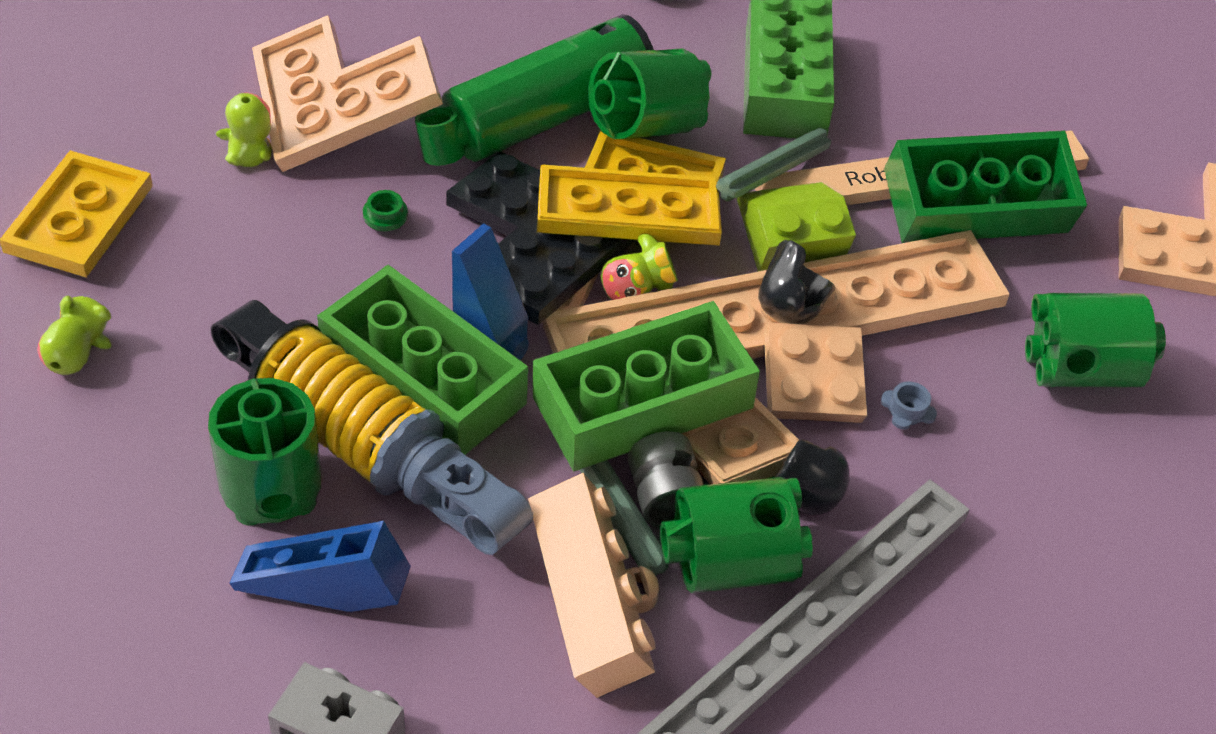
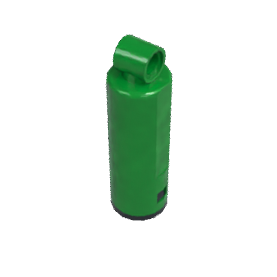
M621 14L449 88L442 95L443 104L415 117L423 160L430 165L436 166L454 163L463 156L478 162L591 111L588 87L591 72L597 61L607 53L654 50L647 33L634 18Z

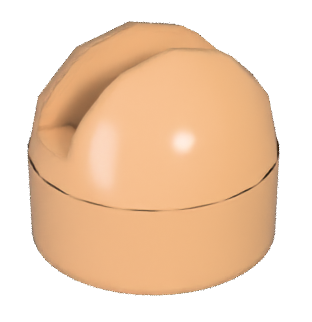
M644 566L626 569V573H630L635 582L643 583L646 593L641 595L642 603L636 605L638 613L651 610L658 600L659 583L653 571Z

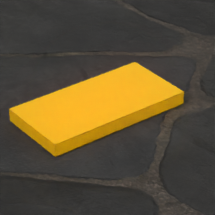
M541 165L537 232L638 240L641 234H649L657 241L720 246L722 229L719 190L716 188L718 178Z

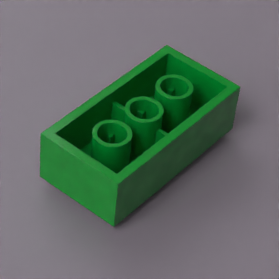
M1065 130L897 140L884 167L902 243L969 230L972 231L976 239L1069 233L1087 207Z

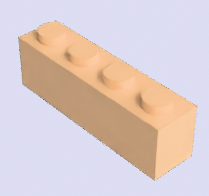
M581 473L528 498L574 678L598 698L655 673L649 652L655 649V641L649 626L644 619H640L636 605L642 603V597L634 578L630 573H626L623 560L629 558V553L621 534L617 529L613 528L611 517L616 515V509L608 491L604 487L597 489L588 477Z

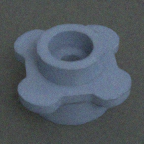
M911 381L902 382L893 391L887 390L882 394L881 404L889 409L893 416L892 424L899 429H909L911 425L920 422L930 424L936 419L937 410L930 406L931 394L926 387L919 383Z

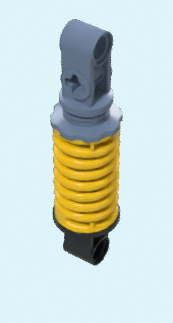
M250 300L212 324L211 336L217 349L227 359L236 362L248 371V380L275 378L293 383L308 395L315 408L318 443L328 448L337 458H341L350 468L355 469L363 478L376 487L375 490L380 494L386 496L404 490L406 498L414 504H423L436 514L441 521L449 524L469 539L479 551L487 555H493L532 523V509L520 492L506 486L483 469L478 462L464 455L459 445L448 438L442 439L444 424L440 421V416L437 413L423 408L409 396H402V393L396 386L389 385L381 375L374 374L370 367L361 364L355 356L347 354L344 348L333 344L331 339L324 335L319 327L311 321L300 319L286 324L271 313L263 303L258 300Z

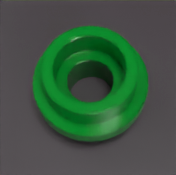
M379 190L372 193L363 206L364 222L370 228L378 231L398 229L405 224L408 218L406 203L398 193L391 190Z

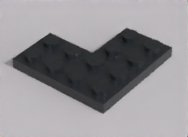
M499 151L446 191V205L507 236L498 245L527 313L528 321L539 326L602 271L607 261L618 257L636 240L538 233L537 217L540 170Z

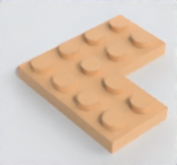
M327 15L252 48L262 99L269 105L271 112V130L269 135L274 159L282 172L305 164L310 160L345 147L350 143L385 130L388 127L443 104L427 48L420 36L345 68L335 26Z
M1208 162L1203 173L1205 220L1123 206L1119 216V280L1216 296V164Z

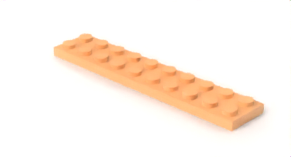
M971 230L805 262L803 264L806 268L830 280L836 287L835 291L824 303L820 314L804 324L861 328L862 336L1004 307L1009 297L1008 290ZM764 270L555 311L543 321V328L552 352L556 353L714 301L753 359L765 356L764 329L768 322H779L764 312L758 300L759 288L767 271Z

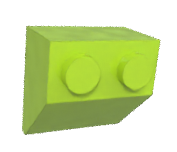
M822 182L751 191L736 198L758 272L768 269L778 244L783 240H792L802 246L806 251L805 262L846 255L856 237L844 196Z

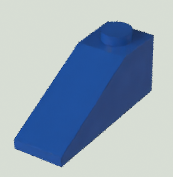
M483 223L452 250L453 312L521 360L529 347V340L527 339L528 316L493 230L490 226Z
M379 521L247 545L229 584L234 591L354 612L397 605L411 565L386 523Z

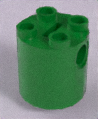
M683 48L607 53L597 61L589 81V107L594 122L605 135L612 139L689 133L695 128H702L708 120L707 108L710 99L709 81L712 75L711 68L707 61L699 60L695 54Z
M1047 293L1035 294L1033 296L1031 313L1035 322L1034 335H1027L1025 357L1028 363H1036V382L1038 386L1144 387L1147 384L1154 365L1164 355L1166 334L1163 324L1155 322L1150 300L1144 294Z
M275 378L251 379L233 385L217 398L209 411L208 432L219 492L226 507L234 512L237 521L247 526L258 523H279L298 515L309 514L317 504V495L321 489L322 472L315 408L308 395L293 383Z
M783 477L679 488L675 497L674 520L662 521L660 527L661 547L665 563L680 564L684 583L690 593L794 582L796 579L801 578L803 574L802 559L812 557L813 544L809 527L800 526L798 509L801 508L802 494L797 478L784 479Z

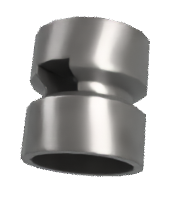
M658 432L642 438L628 452V464L633 481L638 488L637 496L646 522L654 527H661L662 521L674 520V504L678 489L703 485L688 438L678 432Z

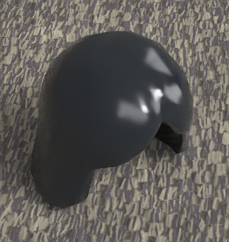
M783 240L778 244L775 255L759 288L758 300L764 312L779 323L804 324L820 314L824 303L835 291L836 287L830 280L823 278L803 265L806 259V251L792 240Z
M802 439L798 440L777 475L770 478H797L802 494V504L798 511L810 515H819L830 512L843 499L850 483V470L846 457L836 448L829 446L823 449Z

